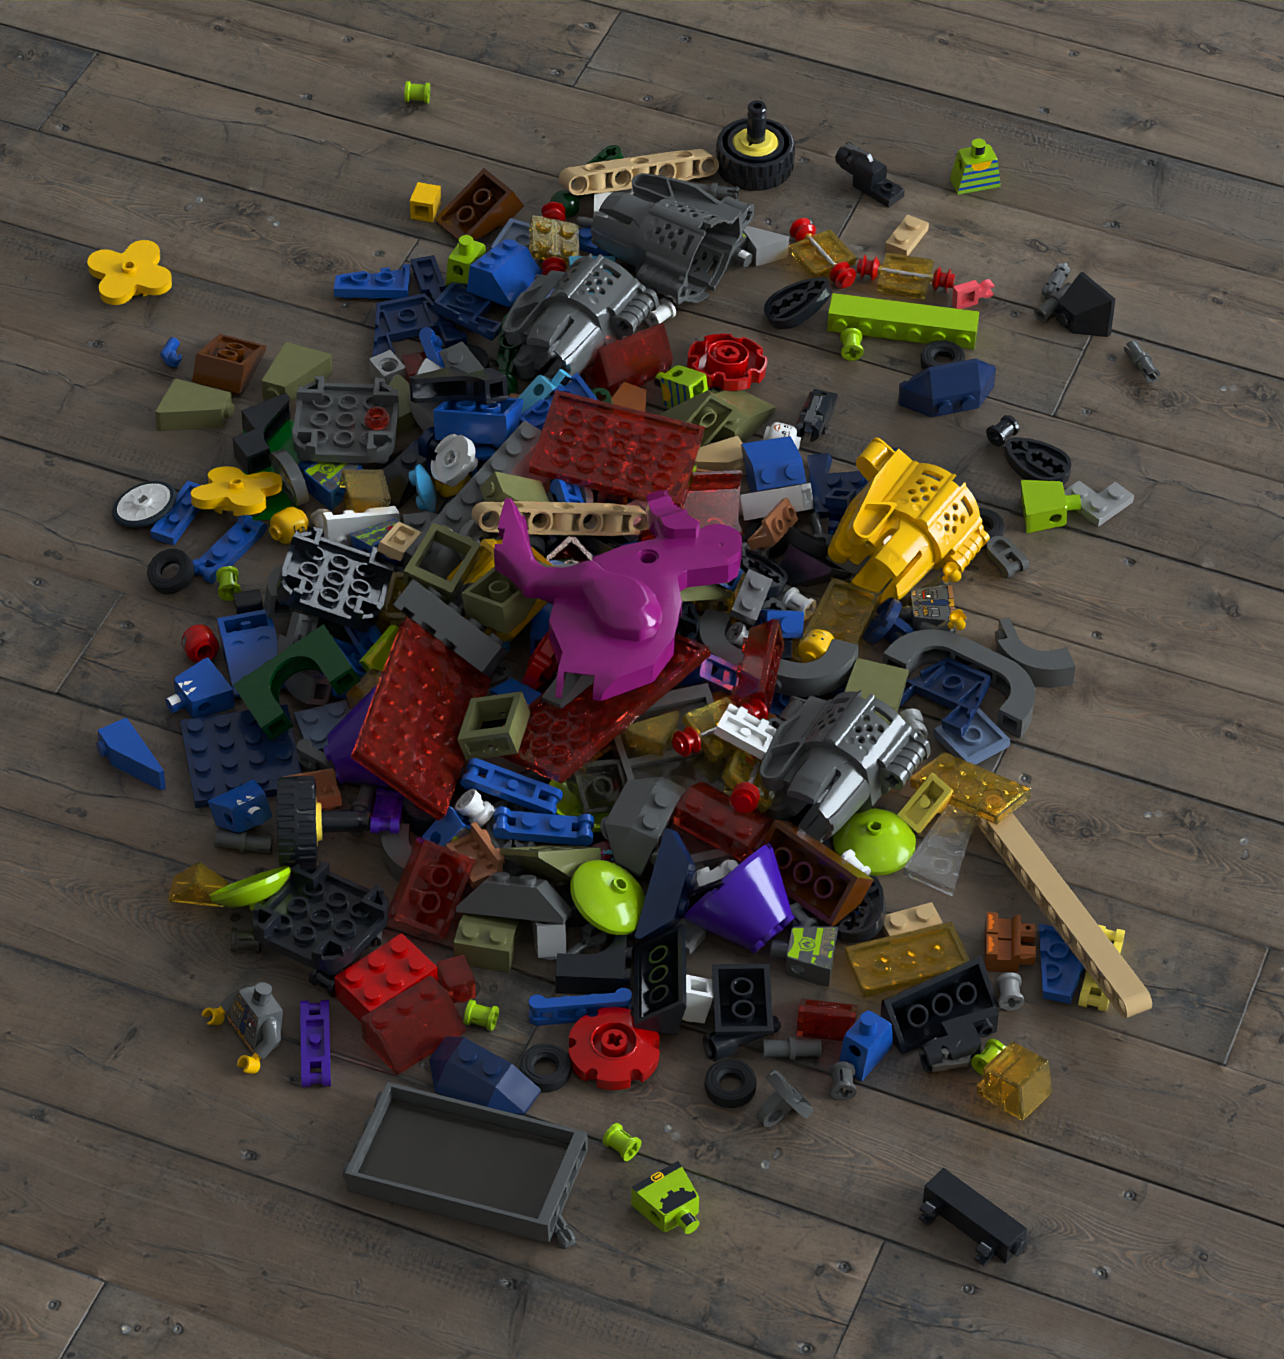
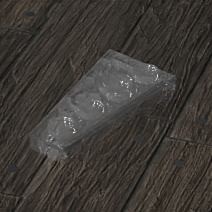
M954 795L905 865L903 875L953 896L962 862L965 858L967 846L977 819L976 814L979 811V805Z

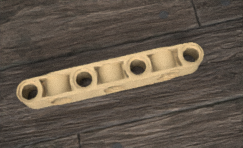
M704 149L672 151L568 167L560 173L559 183L573 195L606 193L632 189V178L641 173L660 175L683 181L708 177L716 173L719 162L716 157ZM576 178V181L571 185L572 180Z
M513 501L521 515L525 516L529 534L620 536L644 535L650 530L646 512L636 505ZM480 502L476 504L472 509V519L483 531L499 532L498 525L504 502ZM491 512L490 518L487 521H482L483 515ZM541 513L540 520L533 523L534 516ZM587 515H592L591 520L583 524L584 518ZM641 516L640 522L633 525L634 519Z

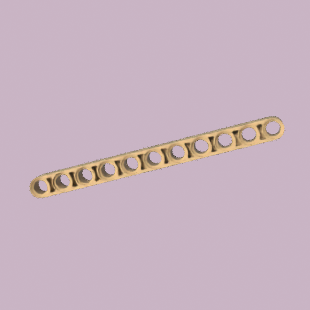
M1002 802L978 811L976 818L983 834L1119 1015L1126 1019L1151 1009L1152 999L1147 988L1008 806Z

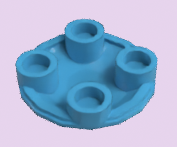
M417 464L414 470L409 471L410 482L413 486H416L419 495L416 496L417 506L420 511L427 510V512L434 513L437 503L435 485L425 468Z

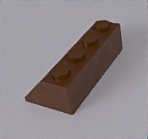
M774 820L759 847L760 849L764 845L767 846L768 843L773 847L786 894L830 926H835L861 904L874 880L792 822Z

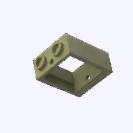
M433 522L404 570L403 585L408 586L414 579L425 589L428 590L431 586L443 596L440 600L445 604L453 603L480 558L481 544L469 536L464 537L453 532L447 526H440ZM434 541L466 555L451 582L419 568Z
M522 691L471 698L457 739L466 761L471 758L483 759L518 754L531 713ZM507 718L505 726L481 729L482 723L485 721Z

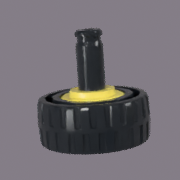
M759 100L748 104L747 118L733 121L725 126L719 133L716 143V158L719 162L718 172L720 176L735 187L751 191L767 190L784 183L793 171L795 160L793 136L785 126L766 118L767 106Z
M286 776L277 779V838L280 867L289 866L291 869L297 864L300 865V868L317 866L318 841H322V833L370 831L371 811L369 809H366V811H322V804L317 802L315 777Z

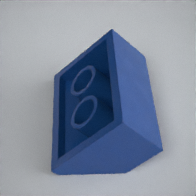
M505 239L470 265L467 292L511 307L517 297L531 285L534 277L542 275V271L527 247L518 244L514 240Z
M508 398V400L488 405L471 400L443 401L433 410L435 440H443L450 434H456L457 436L463 435L470 439L474 446L484 443L500 447L519 426L523 399Z

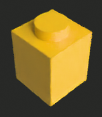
M417 182L410 199V219L434 223V219L441 206V186Z

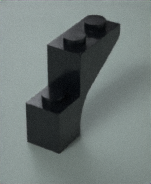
M454 366L409 377L410 401L413 403L471 400L488 405L508 400L507 375L492 368L467 373Z
M287 393L241 410L242 428L246 433L233 438L234 457L248 475L271 466L269 459L270 447L267 443L291 417L289 410L290 398Z

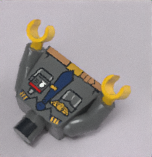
M948 562L943 568L944 576L939 575L931 583L919 589H913L910 592L909 605H902L898 617L902 620H910L914 631L937 629L955 633L956 629L960 631L965 628L966 623L964 620L966 615L961 609L955 610L952 584H949V581L958 582L961 579V573L958 571L959 567L955 562Z
M259 982L255 986H244L220 1002L221 1006L219 1008L209 1007L202 1012L203 1017L213 1015L212 1020L207 1025H221L224 1022L225 1013L228 1014V1021L253 1053L252 1056L242 1055L237 1061V1066L244 1068L243 1072L248 1074H255L259 1071V1060L261 1058L265 1059L273 1049L279 1048L281 1040L283 1011L271 995L272 987L265 982Z

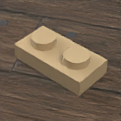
M907 215L885 242V250L907 258L928 231L929 223Z
M398 521L380 541L377 551L385 554L390 559L401 562L405 556V551L422 532Z
M930 902L887 914L882 930L889 944L940 931L942 930L943 922L933 903Z

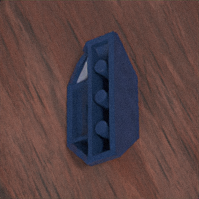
M976 358L926 368L908 381H903L899 384L898 403L900 406L929 417L977 409L994 388L996 368L994 365H989Z
M665 828L635 933V938L650 939L680 922L682 915L684 916L689 908L690 901L687 899L689 890L694 887L697 880L696 865L678 832Z
M445 1036L429 1059L434 1091L438 1095L517 1115H525L541 1093V1089L512 1063L465 1037Z

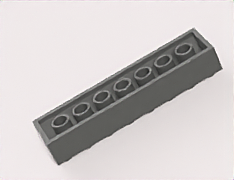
M524 420L405 551L402 570H405L433 522L440 526H447L453 532L459 534L461 527L472 519L471 513L474 506L480 502H485L479 487L494 471L539 480L544 487L563 465L562 459L547 435ZM434 541L419 568L447 580L449 574L462 560L458 551Z

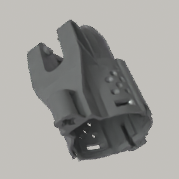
M641 173L634 176L631 180L632 195L612 192L604 200L599 211L629 225L595 215L590 231L592 234L591 242L600 249L634 266L636 279L640 284L647 287V289L656 291L658 294H664L668 298H673V302L681 304L683 301L699 303L709 298V294L705 290L708 288L715 291L727 267L734 246L743 237L742 231L754 217V204L752 203L747 204L730 196L719 201L695 184L660 175ZM714 259L718 260L712 275H707Z
M591 253L588 256L578 258L566 272L551 270L547 276L536 275L531 285L517 297L502 326L509 345L522 344L513 360L518 377L522 379L532 378L552 361L555 362L544 375L547 378L553 379L559 369L564 370L570 376L577 372L581 375L586 368L604 362L627 336L635 332L646 316L659 307V301L655 291L646 289L644 285L640 284L636 278H633L622 266L604 258L601 254L596 259L592 258ZM604 269H607L608 271L612 272L613 274H615V275H616L617 277H619V278L617 279L616 277H614L612 274L608 273V272L605 271Z
M861 690L858 692H843L828 701L810 696L807 700L791 696L789 703L777 717L785 722L780 724L775 732L760 766L762 786L770 791L765 801L768 818L772 822L774 820L788 821L793 816H796L806 805L812 804V807L798 827L822 843L835 834L854 813H862L871 809L882 794H887L890 789H902L906 781L911 777V774L917 769V766L931 754L928 740L918 736L894 709L875 698L873 694H870L867 699L861 698ZM877 711L878 713L883 715L888 721L891 722V724L889 725L885 720H883L874 712Z

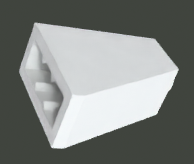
M811 483L740 495L741 500H738L739 514L743 515L744 520L766 517L784 498L789 499L796 512L814 509Z

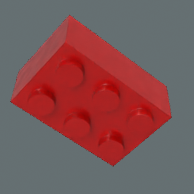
M401 933L334 977L336 999L372 1033L437 990L438 967Z

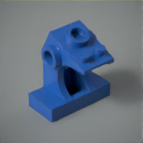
M687 644L678 665L673 671L671 680L684 688L708 683L711 693L723 691L729 695L739 694L743 669ZM712 666L718 667V671L711 675Z

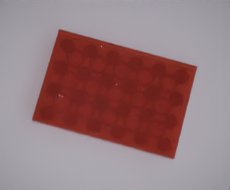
M556 390L530 464L529 473L551 479L564 480L567 483L646 502L648 494L659 490H667V494L672 498L674 505L681 509L705 433V427Z

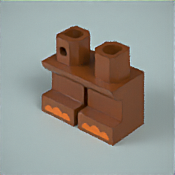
M987 912L984 943V965L986 971L1018 972L1019 965H1035L1036 946L1021 945V942L1035 943L1036 924L1021 923V915H1016L1012 919L998 918V913Z

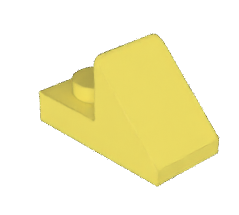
M931 773L897 816L917 833H921L937 812L941 814L945 812L954 790L934 773Z

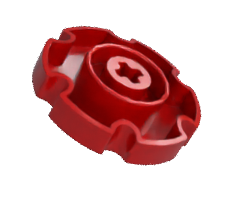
M726 333L704 336V341H695L690 346L687 367L705 373L707 387L717 386L725 391H739L748 389L751 383H760L764 379L767 369V357L763 356V348L746 337L736 338L732 334Z
M549 631L530 657L522 680V684L536 691L547 680H550L559 668L549 638Z
M621 1007L598 1009L597 1016L589 1017L584 1015L580 1018L569 1034L570 1048L568 1049V1056L573 1071L583 1081L590 1079L597 1081V1088L606 1090L628 1089L631 1087V1081L639 1080L644 1082L653 1074L658 1066L660 1059L659 1034L655 1031L636 1028L630 1009Z

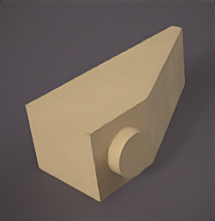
M738 436L670 456L696 464V468L734 474L735 478L746 475L741 444L743 443Z

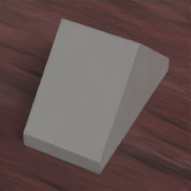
M747 226L742 231L748 238L747 252L753 255L752 262L755 267L787 258L789 236Z

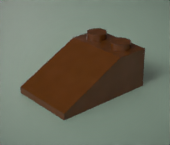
M483 168L434 220L457 240L463 235H469L473 237V240H476L505 225L524 205L509 187Z
M219 334L196 353L192 382L211 388L222 389L223 391L230 392L231 395L240 394L247 388L266 351L267 345Z

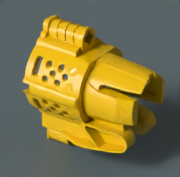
M875 437L856 459V466L868 483L848 505L828 547V555L836 563L843 564L850 560L857 565L869 555V560L850 583L863 597L873 601L892 578L893 580L877 601V604H881L890 597L900 600L931 569L938 570L941 567L944 568L948 562H955L959 567L958 571L962 574L964 568L969 565L970 561L974 559L975 554L979 553L990 537L983 530L984 527L977 502L966 487V483L964 482L959 487L952 481L956 474H951L947 470L932 464L912 461L900 449L895 452L883 440ZM921 473H923V474H928V475L934 476V477H936V478H939L940 481H937L936 479H933V478H931V477H929V476L922 475ZM961 499H963L964 503L966 504L967 509H968V511H969V514H968V512H967L965 506H964L963 503L961 502Z

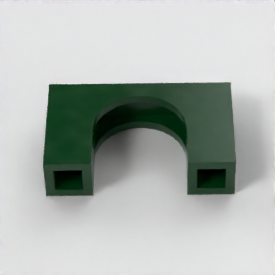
M324 624L233 684L270 741L293 727L279 704L280 690L286 680L292 675L304 670L319 671L326 676L338 695H341L361 681Z

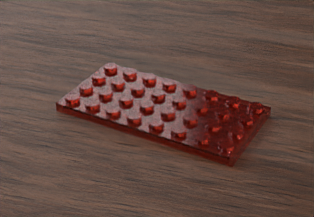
M406 617L399 626L351 758L440 821L447 813L465 760L457 739L471 698L485 697L492 679L444 645L441 640L436 639L425 631L419 624Z
M675 634L674 654L654 682L602 701L593 700L594 683L562 709L544 702L542 699L544 693H542L528 705L531 713L518 754L500 757L559 783H563L710 657L709 646Z

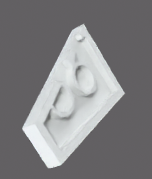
M396 506L368 508L364 513H354L353 510H346L343 512V515H333L332 512L323 513L324 538L352 547L351 533L394 518L397 522H400L399 511Z

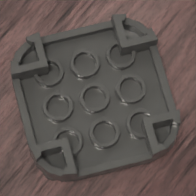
M324 375L314 376L315 381L306 384L304 387L299 386L297 390L294 427L292 428L293 447L299 460L379 464L389 461V456L393 453L396 444L399 416L397 389L394 390L393 387L385 384V379L375 377L374 384L325 383Z

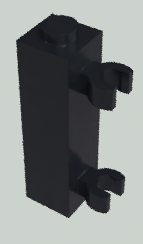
M942 1168L924 1185V1204L920 1207V1211L923 1214L919 1216V1220L926 1225H930L939 1214L976 1241L979 1245L975 1251L979 1254L974 1260L983 1267L990 1262L994 1255L1004 1263H1007L1013 1256L1018 1257L1026 1248L1027 1228L945 1168Z

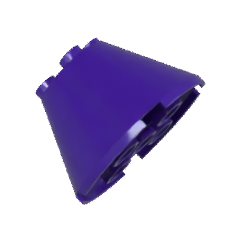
M385 684L375 686L327 734L328 745L324 746V753L329 762L333 761L336 768V777L340 784L347 782L410 790L420 785L423 777L420 756L416 757L413 746L417 738L411 729L408 714L398 696L391 688L385 690L383 688Z
M768 843L767 846L764 845L721 880L723 883L718 886V889L715 888L711 892L708 891L683 916L687 922L748 949L755 954L768 940L777 936L785 926L795 919L790 908L773 847Z

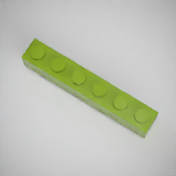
M832 293L827 331L841 333L845 329L856 328L861 331L862 336L925 344L946 340L954 342L961 348L974 350L978 331L979 311Z

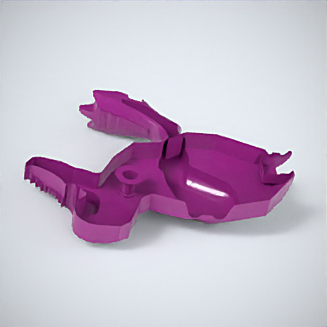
M659 490L646 496L648 527L655 536V539L623 545L593 557L592 561H584L569 567H544L534 558L525 516L521 515L512 499L505 498L498 525V536H501L503 541L502 544H495L494 569L509 578L519 588L523 596L553 604L549 619V638L559 666L555 698H562L567 673L595 676L593 700L602 701L654 682L674 654L675 631L678 626L680 613L682 618L680 591L688 587L728 583L738 576L742 559V536L738 530L723 524H711L699 530V521L689 516L687 509L683 510L674 505L672 498L667 494V490Z

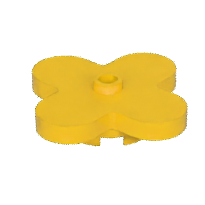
M149 240L133 242L124 253L106 249L93 252L87 260L89 273L93 277L102 280L99 284L101 300L110 305L124 304L132 300V296L142 293L143 297L146 295H161L169 291L172 286L170 271L165 267L157 265L160 261L159 246Z
M217 467L208 472V484L198 486L191 491V504L199 509H213L220 514H223V510L233 511L234 516L257 514L266 509V497L282 491V477L274 472H259L245 475L236 467Z

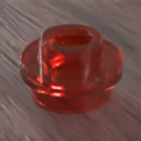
M372 407L367 411L364 423L372 430H381L389 425L390 416L384 408Z

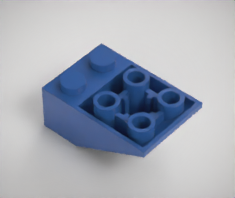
M265 609L217 618L219 642L233 688L234 698L240 697L233 684L262 666L266 661L277 656L278 640L273 619L267 617Z

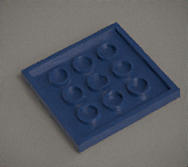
M280 705L291 722L288 705ZM250 710L180 720L195 808L209 806L208 800L251 780L257 782L265 792L266 797L277 796V779L279 777L301 773L292 728L270 741Z

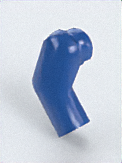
M173 337L168 339L160 352V356L167 366L174 368L180 365L182 355L178 356L176 354L180 342Z

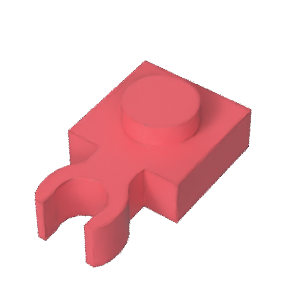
M987 279L980 284L973 280L953 286L952 305L955 309L977 305L979 298H990L994 295L990 288L995 287L990 279Z

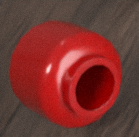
M202 624L194 625L184 632L181 645L192 662L198 663L207 657L212 661L217 656L219 642L213 630L208 626Z

